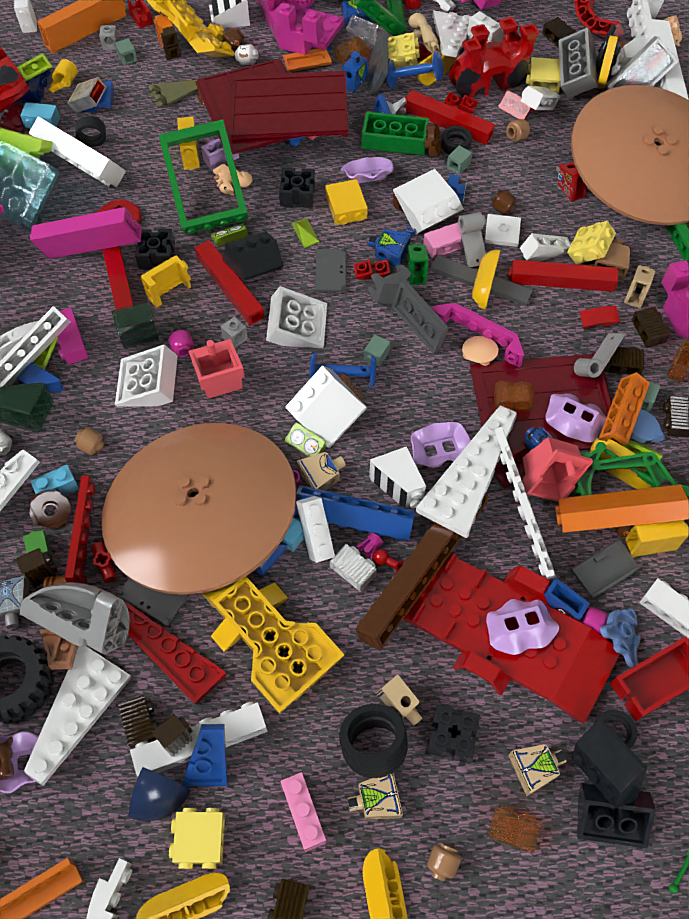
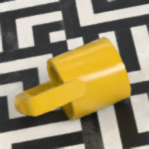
M62 59L52 73L53 81L48 89L54 93L63 87H70L78 74L76 65L67 59Z

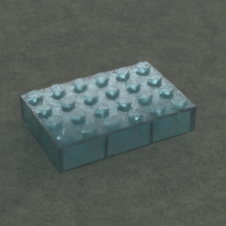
M0 141V204L3 205L5 211L0 216L31 231L60 171Z

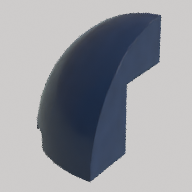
M142 767L131 796L129 817L138 821L158 820L170 813L172 814L181 807L191 791L163 775Z

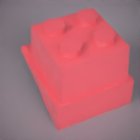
M231 339L218 343L208 340L207 346L188 351L201 390H205L207 399L243 388L242 378H245L244 370Z
M550 437L544 439L543 442L522 457L525 469L523 483L526 494L558 502L559 498H567L574 490L576 482L593 463V460L581 456L576 445Z

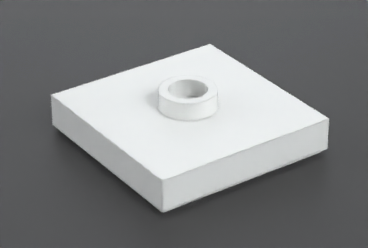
M488 214L484 243L518 247L521 218Z

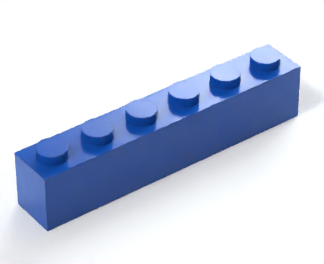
M302 485L297 489L296 501L312 496L322 499L326 520L329 523L336 524L339 527L355 528L361 532L369 531L379 536L386 535L397 540L409 541L415 515L414 510ZM296 504V508H295L294 515H298V517H299V513H298V509H297V504Z

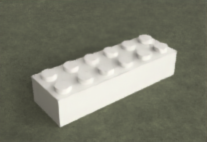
M37 117L29 132L34 137L53 141L51 149L53 153L66 159V161L108 187L110 185L117 187L126 170L107 157L40 117Z

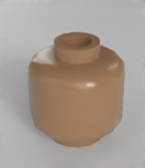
M517 119L508 124L506 134L513 142L521 141L529 136L530 126L526 120Z
M90 427L80 429L74 440L76 447L89 455L95 454L96 451L100 453L105 445L102 433Z
M445 842L433 846L427 866L433 871L432 876L434 878L445 881L446 878H454L461 862L458 848Z

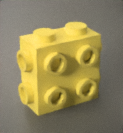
M414 32L388 38V60L393 61L396 70L401 67L418 65L417 58H420L418 38H415Z
M531 57L530 64H528L526 84L528 86L546 87L555 93H559L561 86L560 60Z
M608 221L581 227L577 231L567 253L576 264L604 258L616 232Z
M183 808V812H176V818H173L171 823V832L175 834L174 843L170 844L169 858H173L172 862L174 864H179L178 869H193V864H202V869H216V865L223 864L225 814L220 812L219 808H206V812H197L196 808Z

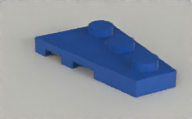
M202 724L182 785L184 787L227 786L225 724Z

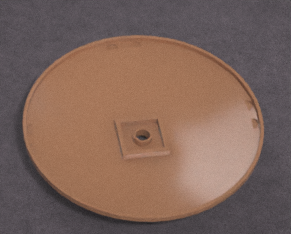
M647 85L616 87L594 97L581 110L571 135V150L574 164L586 186L604 204L631 219L656 225H676L689 222V100L674 92Z
M207 423L188 426L168 433L136 453L114 479L107 493L102 511V535L107 551L117 567L127 577L143 587L154 591L179 595L197 594L232 584L247 576L264 563L278 548L290 528L297 498L293 471L283 452L271 440L246 427L227 423ZM198 492L195 497H189L191 493Z

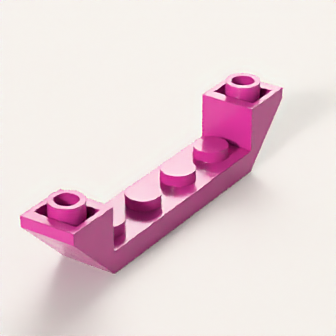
M457 303L431 306L432 310L435 311L445 324L451 318L454 322L460 323L470 330L506 347L504 360L521 367L524 352L516 333Z

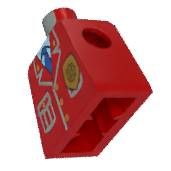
M574 161L567 164H559L556 168V172L559 174L558 185L571 202L585 197L587 186L579 175Z

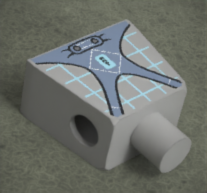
M24 576L0 582V621L5 620L7 629H14L19 626L18 616H22L20 615L21 603L24 598L29 596L30 585Z

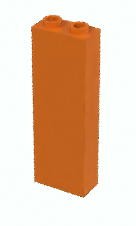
M78 0L38 20L37 24L45 47L53 54L100 30L101 26L109 25L125 17L126 6L123 0Z
M681 484L559 498V506H555L558 526L562 525L563 533L689 519V500Z

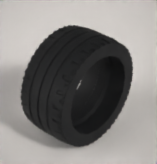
M383 704L362 705L352 710L345 717L340 727L339 740L343 757L350 769L356 774L367 778H382L394 773L405 761L408 751L406 727L402 718L394 709ZM375 727L385 728L395 735V740L391 746L380 753H361L352 746L356 737L366 729Z

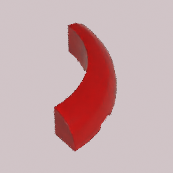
M574 0L578 19L585 28L588 27L591 33L606 38L611 25L616 24L615 36L618 39L622 37L624 31L619 21L600 19L594 13V0Z

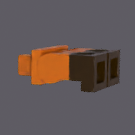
M160 14L155 16L154 23L158 42L162 44L165 58L168 61L181 57L177 33L170 20L167 19L168 16Z

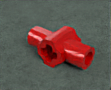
M103 542L93 544L91 549L95 556L92 559L95 567L101 572L105 583L115 581L117 579L113 569L115 563L109 552L106 551Z

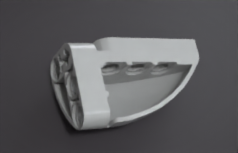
M75 582L51 585L24 598L21 603L20 615L77 646H89L102 654H107L119 648L128 637L130 619L125 602L117 596L92 585Z

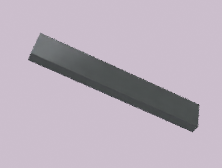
M439 255L436 256L430 267L432 272L474 287L477 269ZM494 276L490 291L491 294L524 306L527 305L533 292L529 288Z

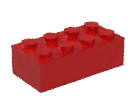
M686 636L617 676L610 683L620 700L625 699L627 701L624 706L635 722L689 690V640Z

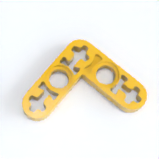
M609 36L601 71L597 79L598 87L595 88L603 89L606 85L618 39L616 36Z

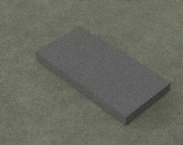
M385 30L382 31L370 52L369 95L371 96L377 93L388 75V32Z

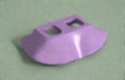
M366 157L348 162L341 168V172L345 173L352 180L357 179L358 183L386 179L394 167L393 162L389 159Z
M573 394L551 395L546 413V421L550 426L565 436L580 441L593 442L598 438L606 420V416L595 404H582L578 397ZM566 403L576 406L573 414L563 410ZM583 411L594 415L591 422L581 418Z
M444 422L430 424L411 434L413 461L416 464L432 468L441 466L447 460L454 462L470 443L471 439L460 423ZM452 441L455 451L445 452L442 444ZM432 445L435 446L437 455L428 457L424 448Z
M511 599L497 611H490L486 618L492 647L512 655L520 654L530 648H543L547 646L559 631V625L551 618L541 600L523 602ZM536 612L540 622L529 625L525 614ZM515 617L519 628L509 631L504 620Z
M21 731L11 736L0 735V743L6 742L9 737L13 738L11 746L13 756L11 761L14 767L13 778L0 780V792L12 793L26 783L36 782L24 770H18V757L22 755L31 756L39 736L32 732Z

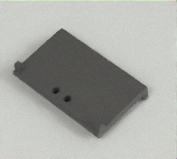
M342 247V249H316L315 293L346 292L347 250L345 247Z
M618 539L572 567L571 572L576 576L588 595L594 599L640 570L642 566L636 563L621 540Z
M130 578L123 588L117 592V597L166 626H169L185 601L189 600L188 594H167L143 587Z

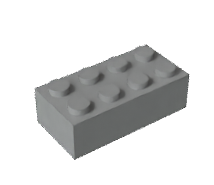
M588 27L560 39L561 88L567 98L598 87L595 42Z

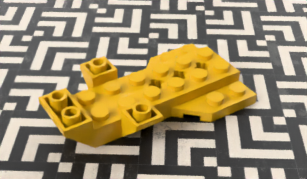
M147 0L154 10L159 13L161 11L164 15L168 16L167 19L174 23L197 53L215 58L234 56L235 53L231 49V45L225 41L221 42L223 41L222 36L225 33L224 28L219 24L211 23L206 27L203 24V20L195 14V10L187 4L186 0Z
M245 576L225 587L201 593L224 618L223 622L211 635V638L224 653L242 638L253 651L251 682L279 714L291 703L299 699L344 657L343 652L317 623L286 621L279 614L276 608L285 602L288 597L275 583L258 590ZM267 633L270 635L272 633L275 634L273 641L266 640ZM280 649H288V656H279ZM294 665H302V673H294Z

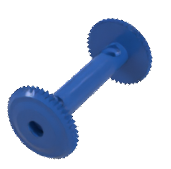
M434 52L433 63L418 64L401 67L397 70L393 61L388 60L387 83L391 88H395L397 77H407L431 71L434 72L436 80L440 81L444 72L442 57L438 52Z
M313 353L310 359L309 378L311 379L323 365L332 369L338 376L370 377V388H372L376 381V358L371 356V366L317 364V354Z

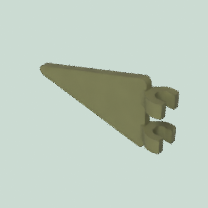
M197 80L159 83L157 86L150 85L148 88L152 93H149V95L157 101L155 102L157 108H161L165 104L171 105L198 91L195 83Z

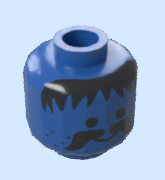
M531 427L525 433L524 443L532 450L543 442L544 439L552 438V436L543 427Z

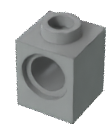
M116 25L101 26L99 37L103 50H116L115 42L119 41Z
M235 316L221 326L223 339H231L234 348L248 339L246 327Z

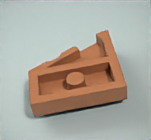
M41 629L40 634L43 638V645L50 669H72L78 646L47 629Z

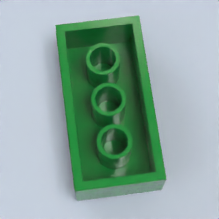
M366 111L361 149L424 155L425 139L427 138L426 125L429 124V118Z

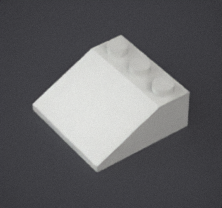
M436 169L393 189L412 229L414 230L415 228L416 235L458 214L464 209L457 194Z
M280 286L271 297L266 341L281 346L323 348L327 303Z
M161 345L122 358L115 406H160L173 402L178 355L166 345Z
M322 365L286 405V408L306 429L325 440L326 447L330 448L366 410L367 406L332 369Z

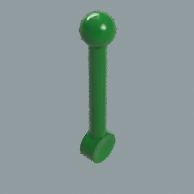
M689 850L686 852L687 858L674 883L669 886V891L672 894L678 892V885L689 865Z

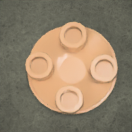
M474 336L464 342L462 347L464 359L487 366L490 364V361L497 357L498 346L492 339L484 336Z

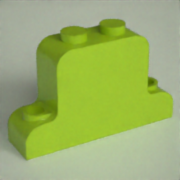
M0 128V170L5 171L4 174L14 176L17 174V178L27 180L28 177H35L38 173L40 155L51 151L53 141Z

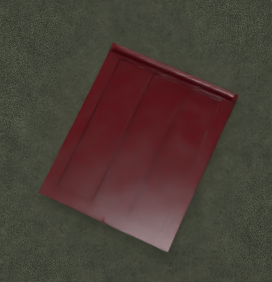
M276 59L200 78L195 81L212 122L223 119L232 155L297 138L231 140L234 76L288 73L282 60Z
M346 70L234 76L231 140L332 135L348 136Z
M596 352L583 355L526 359L522 361L521 367L510 364L508 361L492 362L487 366L470 364L481 427L484 426L501 405L517 412L516 420L507 437L511 451L525 446L526 454L530 452L524 440L526 438L525 433L531 427H543L552 438L576 445L579 450L591 449L593 442H584L567 437L550 426L546 421V413L552 394H573L578 397L582 404H595L607 417L612 399L604 370L596 378L578 376L574 372V364L578 359H592ZM566 403L563 410L573 414L576 406ZM583 411L581 418L587 422H591L594 417L592 413ZM614 438L610 439V440H613V441L617 442L618 444H620V443H619L618 441H616Z

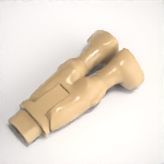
M421 13L411 15L408 22L412 28H415V38L423 40L425 47L432 54L434 52L440 54L438 39L433 33L432 27L427 24L426 17Z

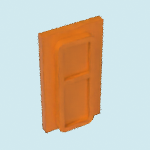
M327 49L309 50L306 55L300 53L283 55L288 72L332 64Z

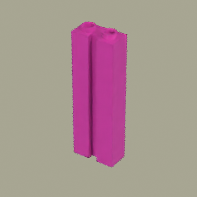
M125 207L33 225L30 241L48 258H57L141 242L142 227L136 220H132L130 212Z

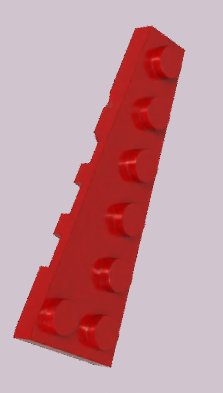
M127 602L125 603L130 619L128 636L197 705L227 675L226 672L164 630L163 627L150 620L149 617Z

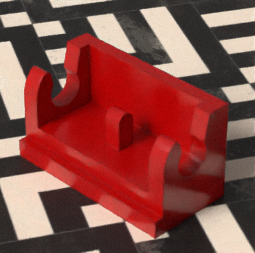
M130 0L127 1L128 13L140 29L153 24L151 12L143 0H135L133 5Z

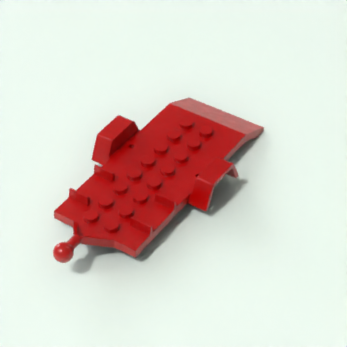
M384 549L377 550L374 554L376 564H386L394 568L396 573L404 563V561L398 562L392 559ZM455 553L449 555L403 619L461 651L452 667L453 669L464 668L491 683L496 692L501 696L510 680L552 702L581 723L586 722L620 653L614 650V644L591 627L549 606L544 594L552 583L550 580L523 566H518L511 569L502 582L487 574L486 569L481 571L458 559ZM523 598L525 599L523 602L541 600L551 618L559 625L557 635L547 646L543 648H530L515 655L498 651L492 647L486 623L487 614L490 611H497L511 599L522 601L521 599ZM536 612L525 614L529 625L540 622ZM515 617L504 620L509 631L519 628Z

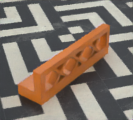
M637 372L621 378L599 436L601 441L614 438L622 445L629 443L650 382Z
M66 858L1 898L0 919H25L83 883L84 880L75 860Z

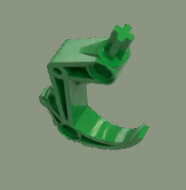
M598 442L595 450L591 453H581V456L593 460L591 464L592 470L580 477L575 484L576 488L574 490L580 496L592 495L591 481L594 471L631 469L638 474L637 477L652 487H660L663 481L668 482L670 486L680 484L669 474L655 453L645 452L618 457L606 449L605 443ZM603 451L613 457L611 459L599 460ZM636 468H644L646 472L643 470L639 471ZM681 484L687 498H689V486Z

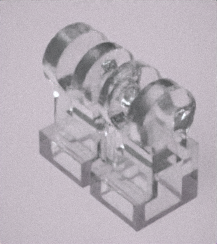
M352 15L346 27V30L353 38H358L360 41H365L372 46L375 45L381 35L377 32L378 25L365 21L355 15Z

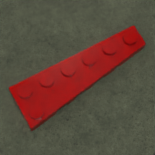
M81 476L65 572L67 583L87 584V579L84 578L88 534L91 524L90 514L93 510L92 495H95V484L91 482L90 476Z

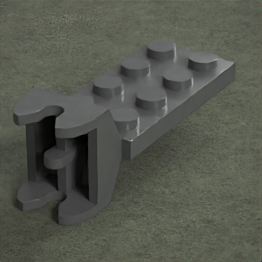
M400 264L396 266L397 273L382 278L377 273L372 274V280L377 288L369 285L368 291L376 303L392 304V308L433 354L439 352L449 327L408 283L411 272Z

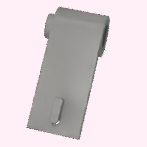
M481 212L462 215L458 218L467 265L471 268L479 266L482 257L486 254L481 230L486 224V219Z
M608 333L592 359L580 358L575 362L574 372L576 375L598 377L621 343L624 335Z

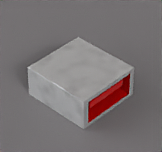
M99 77L79 83L67 103L77 113L96 107L107 87Z

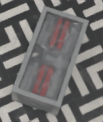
M654 36L606 83V87L610 90L626 85L654 86L679 60L659 37Z

